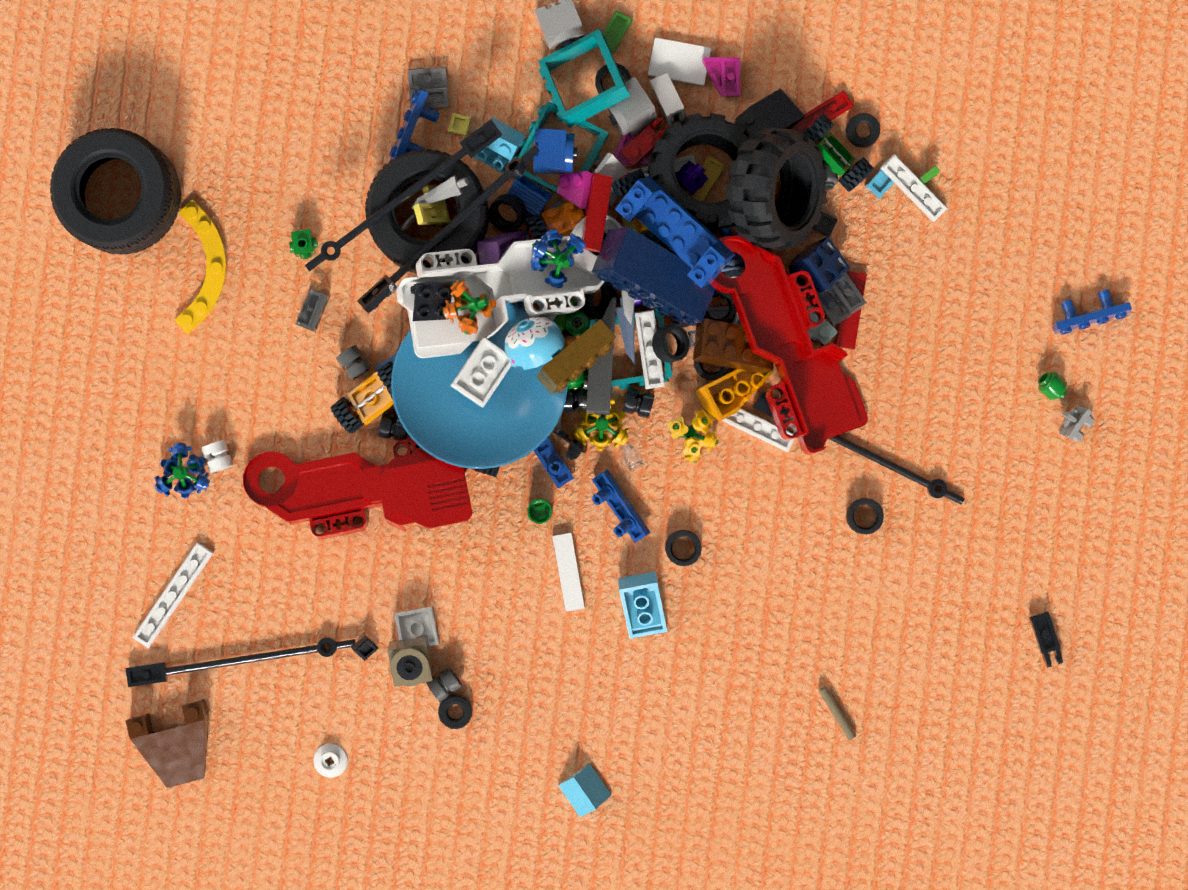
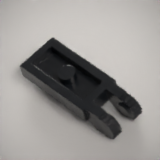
M1046 611L1029 617L1046 667H1052L1048 654L1051 651H1054L1058 664L1063 663L1060 645L1049 612Z

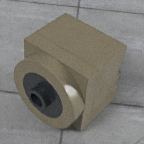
M427 635L413 639L389 641L387 651L394 687L416 686L422 682L433 680L434 671Z

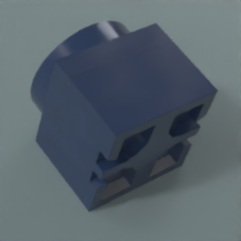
M826 237L810 244L801 254L795 256L789 268L790 274L799 271L808 272L818 294L830 289L850 266L831 239ZM797 277V283L802 286L805 285L804 279Z

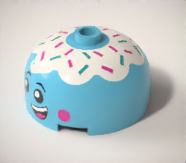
M537 316L522 320L513 326L506 336L504 347L511 365L514 368L519 366L527 370L539 367L552 360V355L557 350L562 351L564 348L565 339L554 321L546 317Z

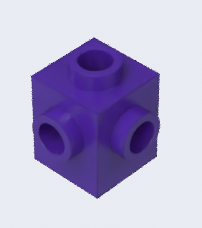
M691 161L684 164L675 175L678 183L692 195L703 187L704 183L709 179L704 174L706 170L699 163L695 165Z

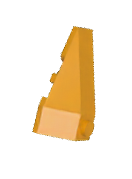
M737 369L701 387L695 393L703 408L720 422L737 413L742 405L751 398L754 392L763 385L774 371L771 370L762 374Z

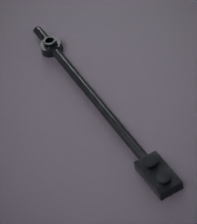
M490 119L459 142L463 148L337 242H325L321 247V253L308 262L305 267L310 272L324 260H336L340 256L343 246L468 154L470 158H473L500 138L502 133ZM333 247L335 249L334 254H328L327 249Z
M534 145L521 158L511 160L506 165V172L401 268L390 278L385 275L357 300L368 314L375 310L386 297H389L397 288L395 283L416 265V262L423 254L429 253L510 178L522 176L526 169L525 164L540 150Z
M761 391L753 408L773 418L766 398V392ZM786 410L779 411L780 414L785 415L787 413ZM839 435L829 438L926 487L928 494L933 498H942L944 496L960 505L964 502L965 498L947 490V485L943 480L934 479L929 481ZM936 485L941 487L940 492L935 491Z
M325 637L318 642V645L168 668H166L165 662L125 668L128 687L167 682V675L317 652L324 657H330L337 649L352 647L356 640L336 642L333 638ZM326 643H329L331 645L330 650H326L324 648V645Z

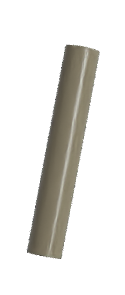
M827 686L821 688L818 692L847 739L855 738L857 735Z

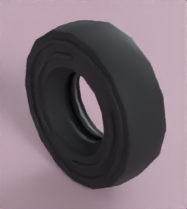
M867 113L856 114L849 120L846 127V135L850 143L861 148L873 145L879 138L881 131L877 119ZM861 123H865L870 127L869 136L864 138L856 133V127Z
M453 694L441 701L438 708V716L444 726L450 729H459L469 723L473 709L466 697ZM457 704L461 706L463 714L460 718L453 719L449 716L448 709L451 705Z

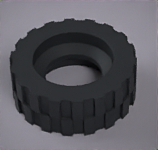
M604 282L600 287L602 298L597 307L593 303L594 293L584 294L585 304L579 310L588 317L602 319L612 297L616 298V304L618 301L617 289L613 287L612 283Z

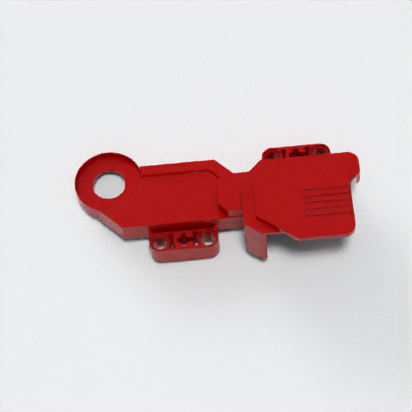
M739 236L720 238L719 240L732 252L742 256L745 262V269L736 278L726 277L720 272L710 285L720 292L731 294L752 353L776 365L780 380L778 384L773 385L767 390L766 398L780 436L784 440L798 438L802 451L805 454L812 455L825 450L826 446L824 445L827 439L866 425L868 415L854 380L843 374L839 364L840 360L848 356L847 352L834 343L814 350L807 330L820 325L825 319V313L810 274L806 271H799L787 276L781 257L758 246L755 247L751 242ZM797 277L803 278L805 285H799ZM804 298H810L811 301H805ZM811 313L817 315L818 322H813L811 320ZM773 389L780 392V399H776L772 395ZM786 410L787 413L784 415L780 414L779 411ZM790 419V421L783 424V421ZM787 426H791L793 428V435L787 434Z
M413 439L395 443L393 446L394 459H391L389 464L375 466L355 452L300 464H294L284 454L265 452L255 456L248 463L243 474L245 492L253 502L267 508L290 525L309 521L311 532L318 539H327L364 531L368 527L365 509L380 506L383 507L384 517L388 524L403 532L407 531L404 527L406 524L417 523L427 529H433L469 521L473 514L465 476L468 468L448 464L430 455L425 450L420 451V446ZM406 447L408 449L405 455H398L399 448ZM269 467L280 469L285 477L283 487L275 493H267L259 486L261 472ZM356 518H363L362 525H354V520ZM338 522L346 524L342 525L340 530L337 527H335L338 525ZM319 525H325V531L322 534L316 533Z

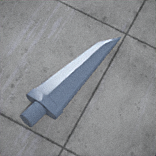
M620 298L621 307L616 308V313L626 354L635 364V308L633 309L632 323L630 324L624 315L623 299Z

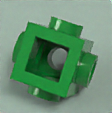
M310 229L291 232L292 241L289 242L291 253H294L300 259H308L312 257V254H316L315 249L318 248L317 238L313 237Z

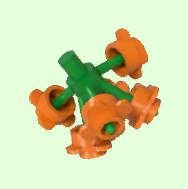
M463 279L461 282L457 280L452 282L450 287L452 290L450 294L454 297L455 302L449 303L446 300L443 314L446 319L450 318L451 323H454L453 319L457 318L459 321L458 327L461 329V332L472 335V333L477 334L479 328L477 326L478 319L475 316L476 313L480 312L483 313L484 317H490L492 309L496 307V301L489 299L486 294L472 298L468 285L464 283L465 280ZM469 309V311L472 312L464 314V316H459L458 311Z

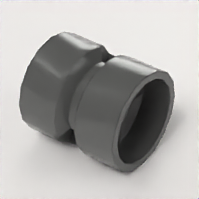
M357 345L348 348L336 357L340 366L346 368L345 373L351 381L360 377L371 368L366 358H361L362 352Z
M449 666L439 673V677L434 676L432 681L426 682L439 702L447 698L450 691L455 692L462 687L460 680Z

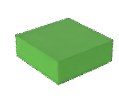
M934 166L919 179L926 184L940 170L937 166Z

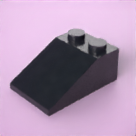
M780 88L750 106L735 119L747 128L746 133L750 137L764 129H791L805 115Z

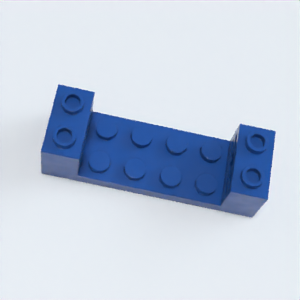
M650 176L637 180L615 208L628 222L638 219L692 269L687 276L700 288L712 283L735 255Z

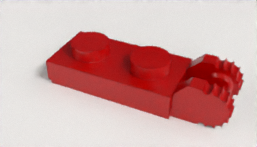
M662 116L658 117L650 126L648 125L620 151L633 166L655 147L657 140L661 138L664 131L670 126H665L659 134L654 131L663 122L664 118Z

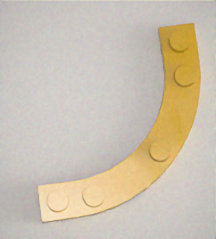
M193 199L179 213L198 234L205 250L207 268L205 280L198 296L174 320L188 335L207 318L216 306V302L224 289L227 273L226 251L220 233L213 221Z

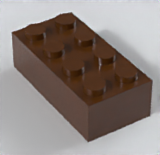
M706 318L703 319L702 323L696 324L694 361L762 374L773 370V362L752 353L743 326Z

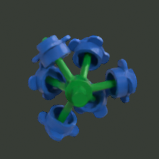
M552 229L541 237V241L536 240L532 244L531 268L533 271L538 269L540 272H543L549 263H554L557 269L550 271L549 277L545 278V283L555 288H562L563 283L567 282V277L560 270L563 267H572L574 260L571 259V252L573 254H582L584 252L583 248L586 245L582 238L571 234L570 239L566 243L567 248L560 251L558 246L562 242L563 235L559 234L557 229ZM547 248H554L555 251L552 253Z
M175 443L174 447L169 448V452H172L171 458L160 461V465L164 469V476L161 478L159 476L154 477L156 481L155 489L159 493L169 496V490L173 488L172 481L180 479L174 487V491L179 492L184 499L188 498L189 494L197 489L198 494L202 489L206 490L210 483V480L207 479L209 473L207 472L203 475L206 472L204 468L206 459L203 456L198 457L195 454H191L187 467L182 466V458L188 457V451H191L192 447L186 446L185 443ZM188 471H190V472H192V473H198V472H199V475H198L197 478H196V477H194V476H192V475H189V474H188Z

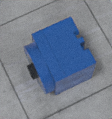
M535 128V146L540 151L534 156V173L560 175L565 174V172H573V159H577L578 147H574V133H567L566 130Z

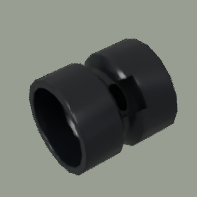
M584 386L576 390L567 389L564 405L565 413L576 412L577 409L581 411L586 410V408H582L583 397H587V389H584Z
M629 388L623 412L629 414L636 412L638 416L648 419L655 395L646 392L640 394L639 390Z
M383 413L378 437L389 439L393 436L394 441L406 440L408 433L403 427L395 425L397 419H395L394 415Z

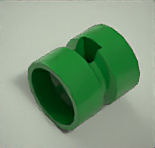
M536 499L529 504L527 514L532 522L543 524L551 518L553 509L548 501Z

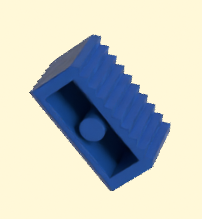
M523 176L514 180L507 193L515 195L523 201L527 209V215L530 217L536 214L541 215L552 196L551 193Z

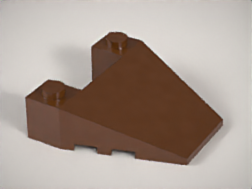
M205 699L182 705L186 724L153 732L149 713L125 720L130 740L166 788L205 778L209 724Z

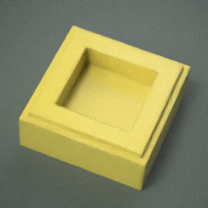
M452 113L448 132L467 137L471 117Z

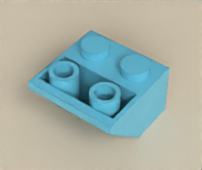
M492 117L491 120L502 133V136L475 155L474 158L504 174L506 172V165L517 155L526 135Z

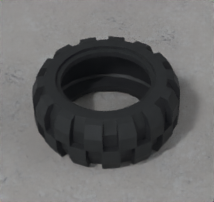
M697 113L685 116L683 121L674 122L664 131L661 138L657 140L649 158L647 173L711 233H716L719 229L724 228L728 230L736 226L730 220L728 212L730 207L729 200L708 203L689 196L680 187L674 171L675 158L680 152L691 146L711 145L721 149L733 161H736L738 157L737 151L743 142L749 140V135L746 133L747 128L738 121H735L734 124L726 121L725 115L711 113L708 117H702V114Z
M764 129L750 136L748 141L743 142L737 151L738 157L736 161H732L729 175H731L730 184L727 185V199L730 202L728 212L730 220L736 224L735 230L745 240L751 242L754 246L782 250L799 245L800 242L805 241L812 234V227L817 226L822 215L820 213L822 204H825L826 200L825 181H827V171L822 163L824 157L820 148L808 136L792 129ZM780 172V190L775 205V187Z

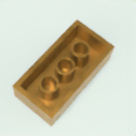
M600 319L540 369L536 378L551 395L556 391L561 393L571 379L575 381L582 375L585 367L587 369L591 368L597 362L596 360L600 355L604 357L611 351L616 336Z

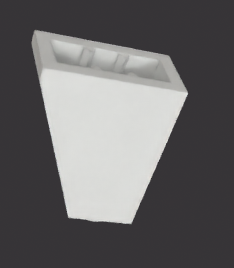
M668 73L656 76L650 80L652 91L666 125L671 126L674 122L683 121L686 116L685 108Z

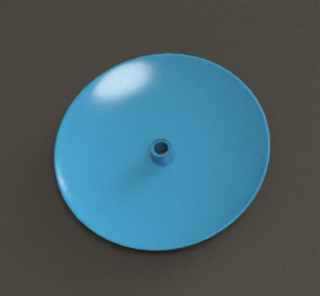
M513 303L506 304L508 321L488 339L504 351L508 332L517 323L530 318L524 308L518 307V305ZM410 330L402 341L393 364L391 377L392 398L398 418L404 429L418 446L441 461L458 467L471 469L494 468L512 463L528 455L543 443L553 431L563 412L568 384L561 393L556 391L551 395L536 378L540 369L545 364L524 370L523 367L517 366L514 368L511 366L482 408L450 386L480 341L472 342L461 354L419 358L414 352ZM557 350V351L552 355V358H554V357H555L557 354H559L561 351H560V350Z

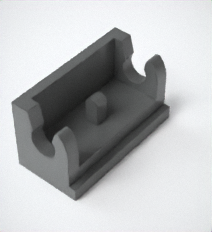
M309 289L295 325L316 333L330 297Z

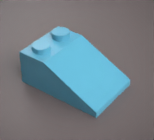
M656 571L618 578L619 592L629 638L667 632Z

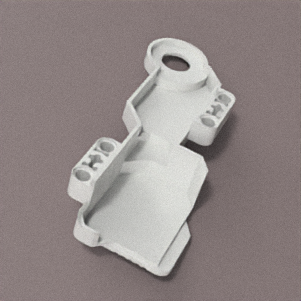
M606 216L604 229L606 235L610 229L622 228L615 219ZM585 218L576 224L571 234L582 238ZM564 236L561 239L562 242L558 246L560 251L567 248L566 243L570 236ZM536 240L513 242L498 263L477 265L476 256L470 249L423 254L416 262L417 277L403 279L396 288L397 302L408 311L415 354L419 358L461 354L472 342L481 341L483 337L489 339L508 321L506 304L511 302L524 301L525 311L530 317L575 313L585 304L584 294L596 292L605 282L598 279V275L591 272L598 256L593 255L586 249H583L584 252L582 254H573L571 252L570 255L571 259L574 260V265L567 268L563 267L560 270L567 277V282L563 283L562 288H555L545 283V278L549 277L550 271L557 269L554 263H549L543 272H540L538 269L533 271L531 268L533 252L531 249L532 244ZM547 248L552 253L555 251L554 248ZM461 256H465L468 259L469 263H463L461 260ZM423 260H427L431 268H426L423 265ZM464 279V283L468 285L472 298L486 294L489 299L496 301V307L492 309L490 317H484L483 313L480 312L476 313L475 316L478 319L477 326L479 329L477 334L472 333V335L461 332V329L458 327L459 321L457 318L453 319L454 323H451L450 318L448 320L412 321L415 295L411 294L410 288L416 283L456 282L457 280L461 282ZM453 296L451 298V303L455 302ZM571 298L576 300L577 306L571 304ZM533 303L539 305L540 311L533 308ZM469 309L458 311L459 316L472 313Z

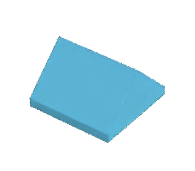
M590 763L558 785L580 817L597 809L611 796V793Z

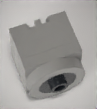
M559 0V4L553 2L550 3V7L543 6L534 10L535 19L550 51L559 50L585 36L581 20L572 0Z
M636 77L625 82L631 96L607 108L611 124L613 126L616 125L623 136L630 133L632 138L638 136L658 118L653 103Z

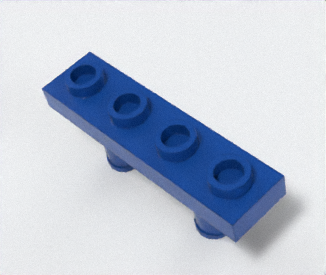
M418 89L417 92L413 93L411 109L407 110L404 115V127H400L396 137L398 142L396 146L393 145L389 154L391 160L406 152L418 151L419 149L426 150V148L410 142V138L418 118L422 117L435 123L439 118L440 112L426 107L424 104L428 92Z
M1106 289L1098 293L1103 309L1079 316L1076 313L1072 299L1066 300L1061 303L1066 319L1055 322L1053 325L1054 334H1068L1072 332V329L1078 327L1079 330L1086 329L1093 323L1101 325L1115 317L1116 320L1123 319L1132 310L1131 304L1127 302L1117 306L1114 305L1110 291Z
M548 437L533 450L557 488L574 479Z
M608 469L592 479L599 490L592 496V501L596 505H600L604 501L609 504L621 522L614 528V533L618 537L628 532L636 543L651 533Z

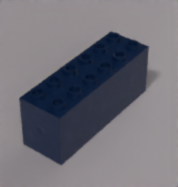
M630 227L608 230L591 271L598 275V279L612 283L613 287L617 290L626 291L629 297L643 301V305L657 309L660 315L669 316L678 325H683V323L691 325L702 323L715 288L710 284L700 288L687 276L692 268L680 257Z

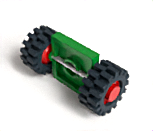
M823 113L808 125L802 133L815 143L820 140L816 146L820 148L824 160L829 164L832 172L837 173L839 176L842 175L838 181L850 192L874 170V167L864 157L852 165L855 158L830 131L828 132L834 124Z

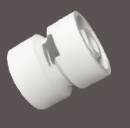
M225 440L214 442L201 448L204 458L209 460L207 466L210 473L234 466L231 455H227L228 447Z

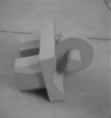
M1078 406L1076 410L1073 408L1070 413L1064 411L1062 413V416L1065 418L1062 423L1064 427L1059 434L1080 442L1084 437V433L1080 431L1082 425L1090 427L1095 421L1091 415L1092 411L1082 406Z

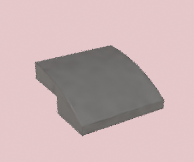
M446 67L407 70L410 106L413 104L411 103L413 93L421 89L428 92L424 103L426 107H449Z
M846 272L841 275L840 279L836 280V283L830 289L817 294L823 311L833 327L867 304Z

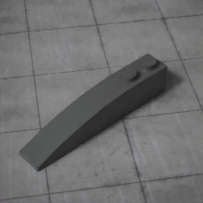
M612 297L602 319L613 334L616 310L615 297ZM613 347L604 357L600 355L596 360L597 362L589 368L588 378L584 377V389H587V397H583L582 408H586V414L609 415Z

